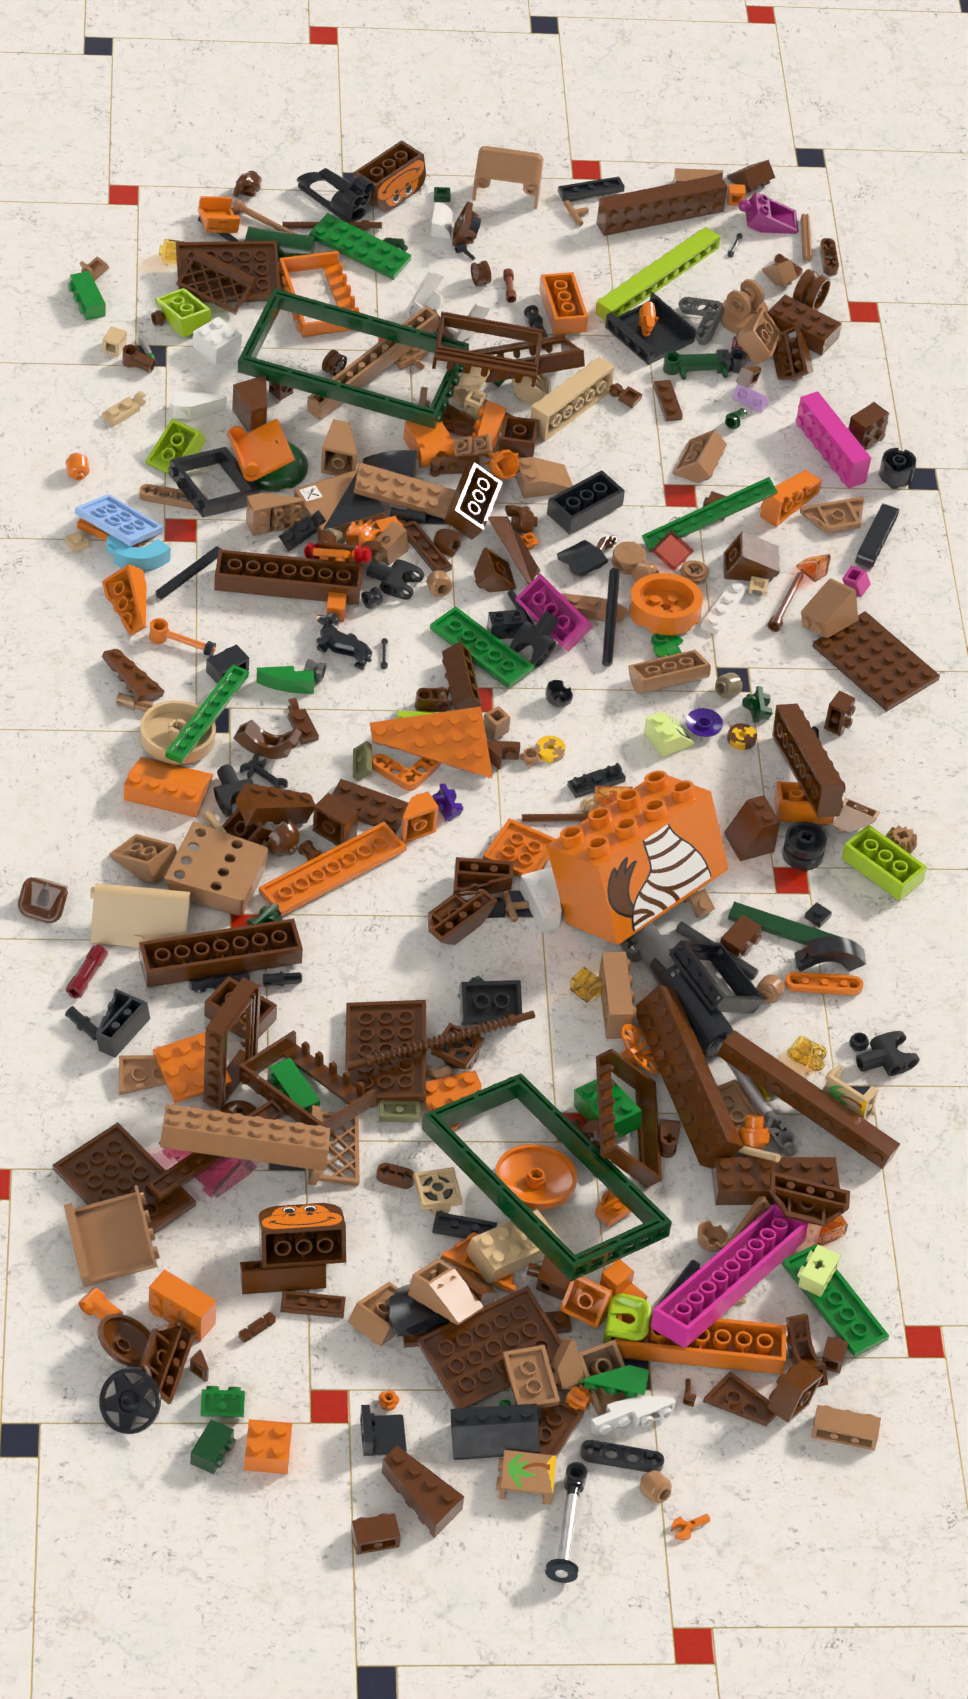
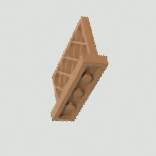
M312 1105L310 1114L323 1122V1118L328 1119L335 1114V1112L320 1111V1106ZM359 1115L350 1120L353 1122L352 1128L348 1129L345 1125L340 1127L344 1132L341 1136H338L335 1132L330 1134L334 1141L329 1143V1152L335 1157L331 1160L327 1159L326 1168L329 1167L335 1174L332 1176L323 1175V1171L308 1169V1184L317 1185V1182L321 1181L359 1185ZM346 1136H349L354 1141L350 1146L342 1140ZM339 1143L344 1150L338 1153L332 1146ZM347 1152L354 1158L350 1163L342 1157ZM339 1160L344 1167L339 1170L332 1163ZM347 1169L354 1174V1178H347L343 1172Z

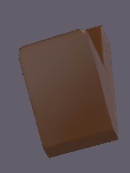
M487 740L490 763L496 768L501 769L502 759L519 760L520 742Z

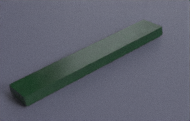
M735 901L728 915V920L734 922L742 915H745L761 925V931L808 946L807 941L815 938L837 936Z

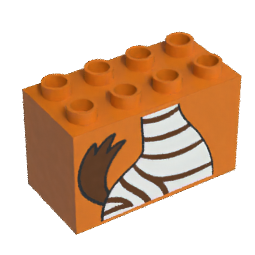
M653 771L648 773L644 777L645 781L635 788L619 792L616 796L617 799L606 807L590 811L588 818L577 826L564 828L560 832V837L546 845L566 924L619 945L729 870L711 791L693 785V782L689 780H679L671 777L665 771Z

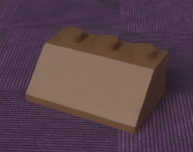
M715 429L689 439L672 473L675 476L694 482L710 479L720 457L724 454L726 442Z

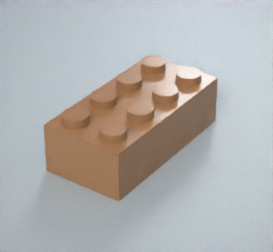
M602 952L598 977L606 1039H622L621 1027L625 1024L634 1025L633 1018H636V1006L632 1005L634 1003V991L630 989L632 987V975L628 973L630 971V959L626 958V952Z

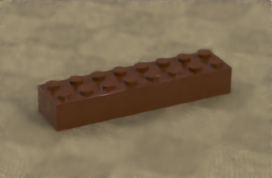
M718 174L599 198L596 224L602 234L606 236L724 212L728 186L721 175Z
M219 549L214 590L325 602L328 601L329 592L347 594L346 604L359 605L363 564Z
M798 703L776 705L772 737L817 818L840 816V809L843 808L842 796L846 790L845 782L841 780L839 772L836 771L833 762L828 757L827 751L822 747L821 741L818 740L815 731L811 728L809 720L804 716V711L800 709Z
M294 918L139 942V960L146 987L185 982L189 979L240 971L249 972L301 964L303 947Z

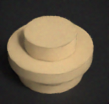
M585 797L580 803V809L584 814H589L590 811L598 806V801L594 797Z

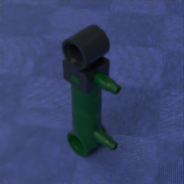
M728 349L716 350V353L679 354L670 351L664 356L663 371L668 375L679 373L681 379L685 380L686 371L717 370V374H722L723 378H727L729 370L733 373H739L740 369L745 367L746 353L740 349H733L730 354Z

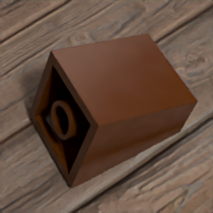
M265 375L233 384L232 411L247 433L267 422Z
M742 531L723 552L724 578L751 581V576L769 579V582H771L780 572L779 547Z
M763 795L746 800L725 830L724 835L739 861H744L775 851L780 821Z

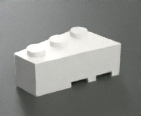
M552 867L521 875L520 892L525 901L529 902V909L540 931L545 932L559 928L561 903Z

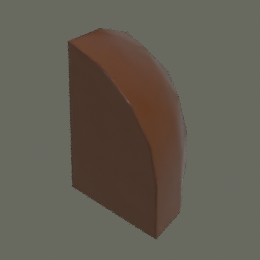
M440 529L436 532L433 543L441 553L453 557L461 546L462 534L450 529Z

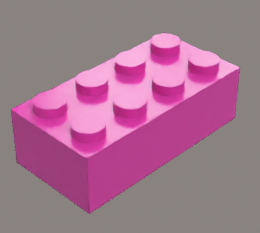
M539 574L515 599L537 622H539L546 611L559 619L550 635L567 652L594 627L542 574Z

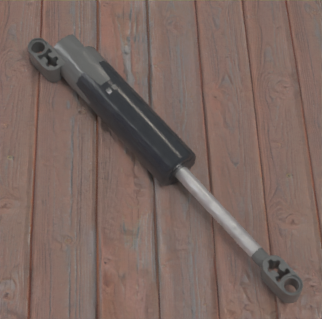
M654 923L648 924L620 943L619 946L623 952H626V956L631 962L642 960L658 985L660 984L676 991L700 1048L706 1056H717L723 1042L734 1029L722 1012H711L670 957L669 953L676 946L673 939L669 935H661ZM727 1063L761 1116H764L770 1136L780 1152L787 1157L795 1155L798 1151V1145L793 1132L784 1119L775 1115L751 1078ZM791 1142L790 1145L784 1146L785 1143Z

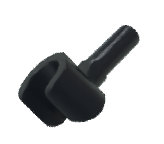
M464 242L455 244L457 247L454 250L457 254L463 252L470 259L475 260V257L467 250Z

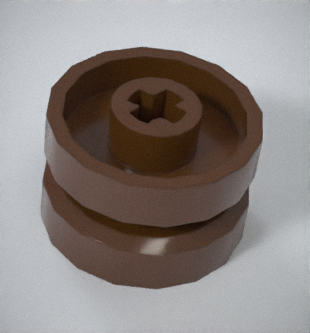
M807 269L798 280L793 293V299L818 311L829 293L831 279L824 275L818 277L817 272Z

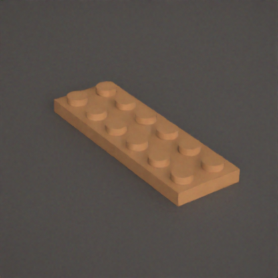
M359 463L353 493L415 511L426 512V514L444 519L456 490Z

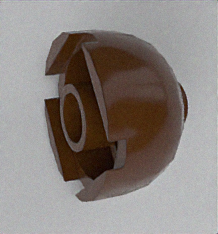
M289 819L287 825L285 822L282 823L268 836L270 838L268 843L265 840L262 843V846L267 847L268 852L272 855L284 856L289 854L291 856L298 850L296 845L300 841V832L297 826Z

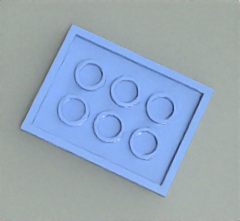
M109 494L77 506L74 512L128 546H133L162 533L164 526Z

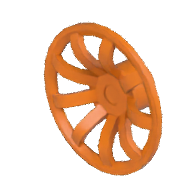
M632 1024L623 1025L621 1027V1037L626 1049L621 1052V1056L634 1066L640 1065L650 1073L659 1074L660 1071L655 1065L654 1057L648 1056L653 1055L651 1050H642L648 1044L643 1031ZM640 1035H641V1036L644 1038V1040H643V1041L641 1042V1044L638 1046L639 1039H640ZM647 1063L651 1065L652 1069L646 1066Z

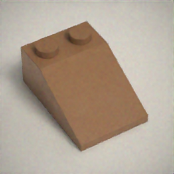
M762 307L741 329L737 336V343L745 350L749 360L757 365L772 357L782 332L765 308Z
M536 457L518 459L519 469L515 478L523 498L558 494L573 486L564 464Z
M135 834L110 852L109 855L139 879L150 883H157L167 874L177 854V849L173 843Z
M391 1282L386 1283L357 1302L348 1320V1323L357 1331L363 1333L380 1347L396 1335L388 1321L390 1312L387 1308V1303L398 1289Z
M616 1340L578 1353L585 1378L625 1367ZM601 1388L589 1390L590 1394L593 1395L591 1403L598 1415L606 1412L608 1404L628 1399L624 1397L625 1394L617 1392V1395L604 1393L605 1389Z

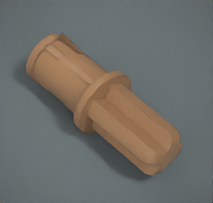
M118 693L116 699L117 705L127 706L132 710L147 711L154 706L152 702L146 700L136 702L133 696Z

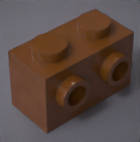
M839 690L829 703L824 729L838 736H841L846 728L849 729L853 723L851 717L856 710L854 706L856 698Z

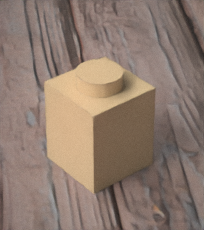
M111 326L103 338V352L119 357L123 347L127 344V331Z

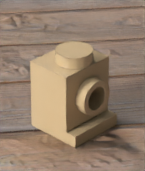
M470 390L465 398L463 412L476 419L479 418V415H477L481 405L484 406L488 394L479 390Z

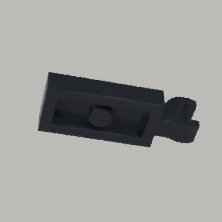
M318 510L312 515L311 519L308 516L278 537L286 549L291 551L318 532L316 527L325 523L326 519Z

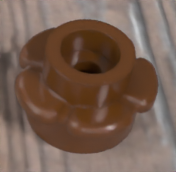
M156 310L151 314L152 323L155 326H163L166 321L165 314L160 310Z

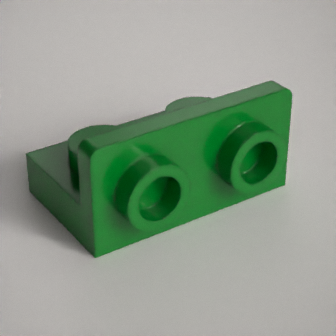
M206 1386V1389H202L200 1416L244 1418L245 1391H241V1387H228V1390H219V1386Z

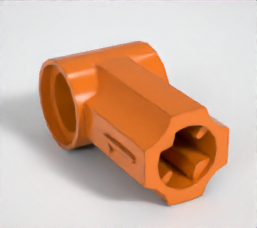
M95 1287L78 1302L80 1309L89 1316L95 1315L100 1320L111 1314H123V1311L110 1303L105 1294Z

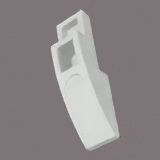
M645 1396L610 1403L607 1405L604 1415L592 1419L590 1432L593 1437L606 1435L613 1429L626 1427L630 1422L633 1423L635 1428L649 1426L653 1421L670 1417L674 1412L676 1402L673 1398Z

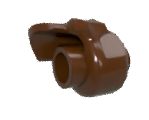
M255 171L241 174L236 181L233 195L238 197V194L243 192L245 196L254 197L256 192L261 189V176Z
M505 505V512L508 517H511L513 529H517L519 533L533 532L534 527L538 525V518L534 516L530 507Z

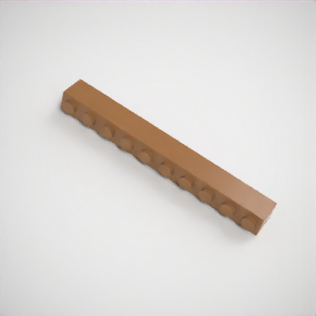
M425 306L402 325L433 333L438 329L439 314ZM382 339L331 380L362 388L413 347ZM311 394L307 399V411L321 420L343 402Z

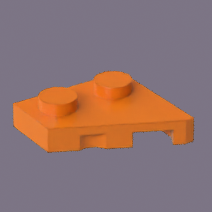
M609 1189L607 1193H604L602 1201L595 1209V1216L608 1227L631 1213Z

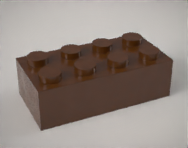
M784 295L767 312L781 332L798 325L809 350L821 356L839 339L841 322L787 295Z
M473 463L462 473L444 521L473 540L484 530L488 520L487 517L491 513L502 482L476 463Z

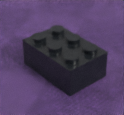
M521 980L461 982L459 985L461 1025H481L482 1022L486 1024V1021L491 1023L492 1019L496 1021L497 1018L502 1019L503 1016L507 1018V1015L522 1014Z

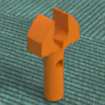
M704 1514L690 1521H684L680 1516L673 1521L671 1532L677 1528L684 1529L675 1534V1539L688 1540L691 1538L690 1531L710 1522V1516Z

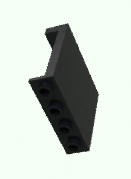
M651 292L650 301L648 302L654 304L658 320L648 337H644L641 326H637L640 320L639 310L643 307V304L618 317L611 312L606 315L605 328L647 365L664 358L667 352H676L694 343L696 329L653 292Z

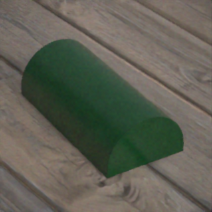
M250 226L247 229L245 241H277L278 262L280 258L313 254L315 248L314 236Z

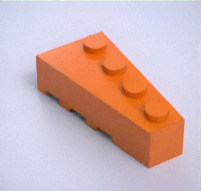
M804 470L776 485L777 494L763 500L760 507V517L773 526L778 527L820 492L822 480Z

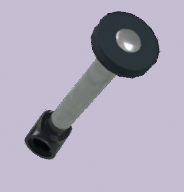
M579 1462L570 1463L566 1468L564 1488L567 1494L557 1559L550 1560L546 1564L545 1570L548 1578L559 1583L575 1581L579 1571L578 1566L570 1561L579 1496L584 1490L588 1474L586 1466Z

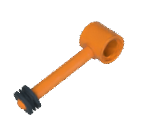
M155 618L150 622L149 639L155 644H162L169 638L203 650L204 655H209V657L216 650V643L211 641L203 643L169 631L168 622L165 619Z

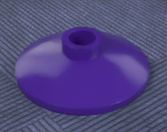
M698 708L692 710L687 715L686 725L695 735L711 737L721 731L723 720L717 712L711 709Z

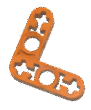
M379 753L372 758V768L374 771L407 791L417 789L441 765L440 762H430L427 758L422 757L408 769L385 754ZM423 768L426 770V772L420 773L417 771V769ZM398 770L400 773L392 774L390 771Z

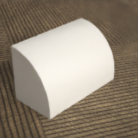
M435 202L431 236L450 239L453 212L447 205Z

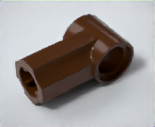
M128 344L123 347L122 364L125 367H138L150 373L154 370L156 359L138 352V348L135 345Z

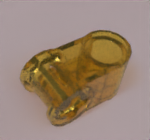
M799 1036L788 1049L787 1054L793 1061L799 1062L811 1070L820 1071L825 1067L824 1058L827 1056V1050L824 1046L804 1036Z

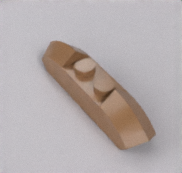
M561 593L586 619L605 621L606 598ZM617 603L616 623L622 621L629 611L619 603Z

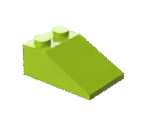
M185 288L155 298L156 304L165 314L167 321L181 337L190 336L193 334V331L211 321V309Z
M172 418L145 463L168 474V468L172 459L199 453L207 440L200 431Z

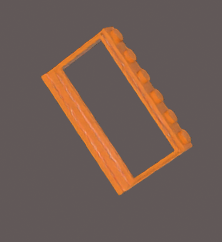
M339 251L279 259V275H281V285L285 287V292L295 294L289 272L323 268L336 305L359 312V308L355 307V297L351 296V286L347 285L346 273L343 274L342 262L339 263ZM292 313L293 319L297 321V331L301 332L302 338L351 330L323 321L306 323L304 316Z

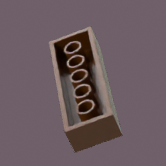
M714 1157L711 1171L715 1205H753L759 1196H765L770 1205H777L769 1191L771 1172L840 1188L836 1157H781L779 1162L758 1157Z

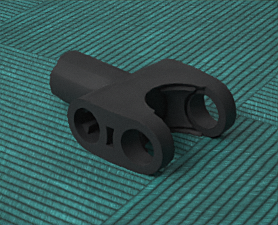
M400 559L396 560L391 567L371 561L366 572L367 576L382 581L380 589L383 593L404 600L410 599L414 594L412 587L407 585L406 582H421L425 576L421 568Z
M546 611L536 626L529 621L525 622L515 634L510 648L519 653L521 649L531 645L533 654L530 663L534 665V668L540 667L556 647V641L549 637V635L559 622V619Z
M229 764L223 765L217 770V775L222 785L216 786L213 789L216 802L226 817L233 814L232 805L236 803L235 800L244 784H254L251 778L239 781L233 766Z
M893 1031L874 1037L870 1041L872 1051L857 1055L856 1062L858 1069L862 1072L883 1066L888 1076H895L914 1068L919 1063L920 1058L916 1053H903L899 1051L897 1047L905 1042L906 1035L903 1031Z

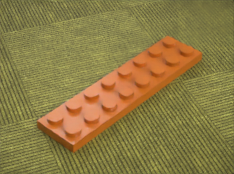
M382 822L260 886L259 893L270 905L278 904L279 913L281 916H284L400 855L407 850V845L385 822Z

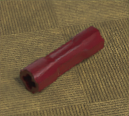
M97 944L91 947L84 963L66 987V992L70 997L75 999L81 998L87 990L92 977L108 956V951L103 946Z

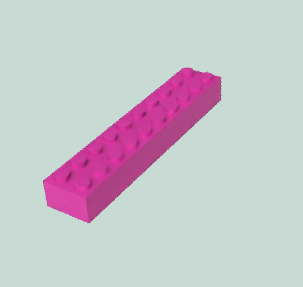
M773 1204L653 1309L651 1328L686 1348L805 1242L808 1223L784 1217L779 1206Z

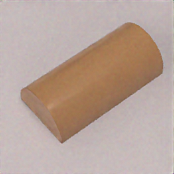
M691 650L628 665L634 690L638 694H643L708 678L711 665L696 650Z

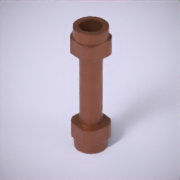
M507 268L503 271V280L506 282L507 287L505 296L507 302L513 303L516 301V291L513 289L514 272L512 269Z

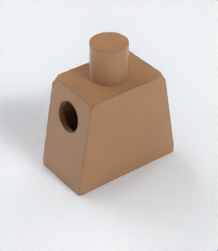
M392 521L375 539V541L381 542L380 552L372 556L371 560L377 563L382 560L387 565H390L408 552L407 530L395 521Z

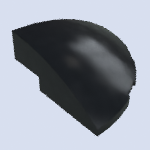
M414 450L387 451L363 458V464L414 478L416 451Z
M410 1284L398 1288L387 1303V1308L390 1312L388 1321L397 1337L430 1332L432 1326L448 1324L450 1322L444 1316L408 1295Z

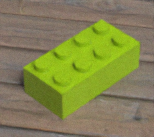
M870 825L864 827L844 844L841 856L843 861L898 901H901L924 881L927 870L926 865Z

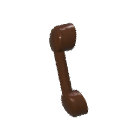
M319 531L317 542L323 549H338L352 552L356 548L355 545L336 543V536L329 531ZM375 540L366 541L363 543L362 548L368 546L372 551V556H375L380 552L381 542Z

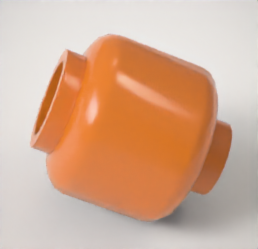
M73 453L65 461L68 476L75 480H83L90 472L88 458L81 453Z

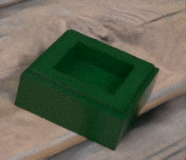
M434 187V202L450 203V187Z

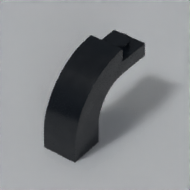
M826 936L807 941L808 947L794 953L796 968L800 972L822 962L839 963L849 972L866 965L864 949L855 941L844 937Z

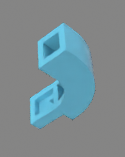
M112 535L107 537V551L109 554L114 555V564L121 568L130 564L143 571H150L162 567L170 561L171 548L159 539L145 547H131Z

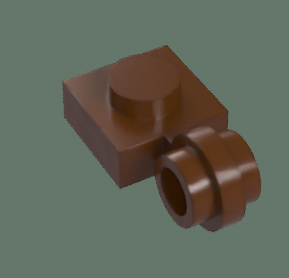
M619 383L612 384L609 389V394L612 397H619L618 401L630 408H633L642 399L643 395L629 386L624 390Z

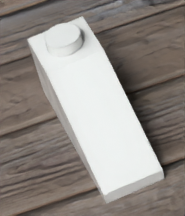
M174 391L173 418L191 420L225 411L227 395Z

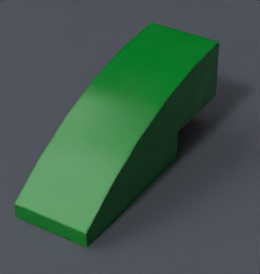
M294 666L257 668L256 682L258 684L289 693L314 694L315 680L313 670L294 671Z

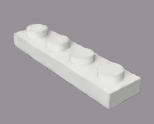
M732 580L701 623V629L717 635L747 594L749 586Z

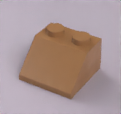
M845 797L843 808L840 809V816L835 818L833 826H836V829L843 833L847 831L853 832L875 823L880 812Z

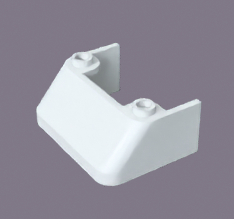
M431 271L427 272L407 307L406 315L408 318H411L425 306L432 310L435 309L439 316H441L439 308L442 305L443 299L436 290L444 278L443 275ZM474 304L468 316L485 319L490 308ZM447 327L452 337L462 342L476 333Z

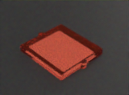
M671 530L663 539H660V542L651 552L672 571H675L682 563L686 562V559L694 550Z

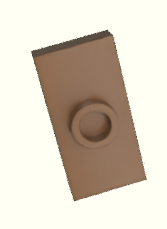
M422 387L419 405L429 408L430 401L427 400L428 387Z

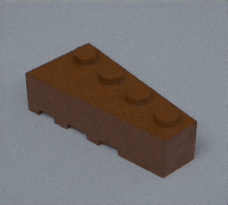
M249 783L244 784L235 800L246 825H253L254 822H258L259 825L273 822L274 825H277L284 821L288 824L289 819L294 824H306L314 812L315 805L309 793Z

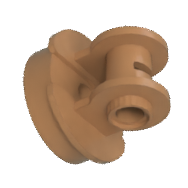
M751 279L744 280L740 285V291H731L727 295V299L722 303L725 311L721 318V323L728 331L739 334L741 329L760 308L764 307L768 312V307L764 302L763 289L756 281Z

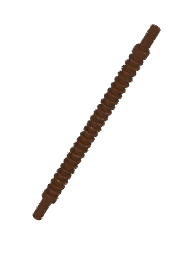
M532 1010L518 1015L510 1014L507 1015V1018L503 1016L502 1019L497 1018L496 1021L492 1019L491 1023L486 1021V1024L482 1022L480 1026L478 1024L475 1027L471 1025L470 1029L465 1027V1030L460 1029L459 1032L455 1030L454 1033L449 1032L448 1035L444 1033L443 1036L438 1035V1038L433 1036V1039L428 1038L427 1041L423 1039L422 1042L417 1041L416 1044L412 1042L411 1045L406 1044V1047L401 1045L400 1048L395 1047V1050L390 1048V1051L385 1050L384 1053L380 1051L378 1055L377 1053H374L373 1056L371 1054L365 1055L363 1059L345 1063L346 1070L350 1071L364 1066L368 1068L373 1067L375 1063L379 1065V1062L384 1063L385 1060L390 1062V1059L395 1060L396 1057L400 1059L401 1056L406 1057V1054L411 1056L412 1053L417 1054V1051L422 1053L423 1050L427 1051L428 1048L432 1050L434 1046L435 1048H438L439 1045L443 1047L444 1044L449 1045V1042L454 1044L455 1040L460 1042V1039L464 1041L466 1037L468 1039L471 1036L475 1038L476 1034L481 1036V1033L486 1034L487 1031L491 1033L492 1030L497 1031L498 1028L502 1030L503 1027H514L519 1022L534 1019L535 1013Z

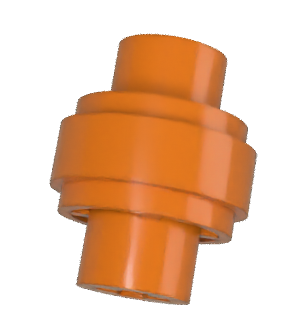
M746 1115L745 1126H740V1130H738L743 1146L762 1150V1147H767V1143H770V1132H768L767 1127H763L764 1116ZM743 1154L744 1157H754V1156H750V1155Z

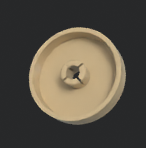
M172 700L158 703L149 708L144 713L140 723V742L145 751L160 761L172 765L180 764L165 758V753L200 706L187 701ZM215 722L183 764L195 763L210 753L215 744Z

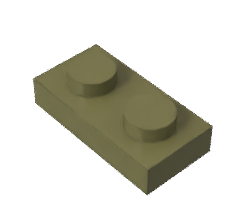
M368 741L353 749V778L357 781L372 773V744Z
M379 1100V1122L420 1123V1101Z

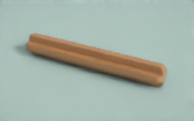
M803 213L800 218L802 254L804 261H811L810 216Z

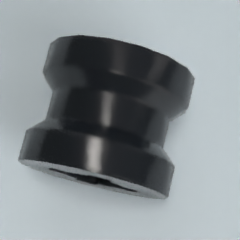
M373 587L369 592L364 591L361 593V600L366 608L371 609L375 604L383 603V596L377 587Z

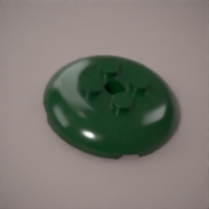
M288 442L295 461L254 480V483L260 490L279 492L283 488L289 487V489L296 487L305 479L308 473V461L303 451L296 445Z

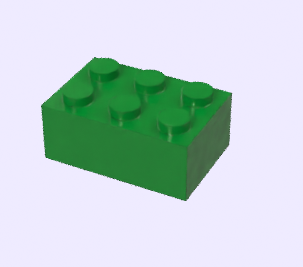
M611 1078L614 1082L612 1097L615 1099L613 1114L616 1115L614 1121V1131L617 1132L616 1140L641 1128L642 1111ZM597 1079L574 1089V1107L587 1122L599 1121Z

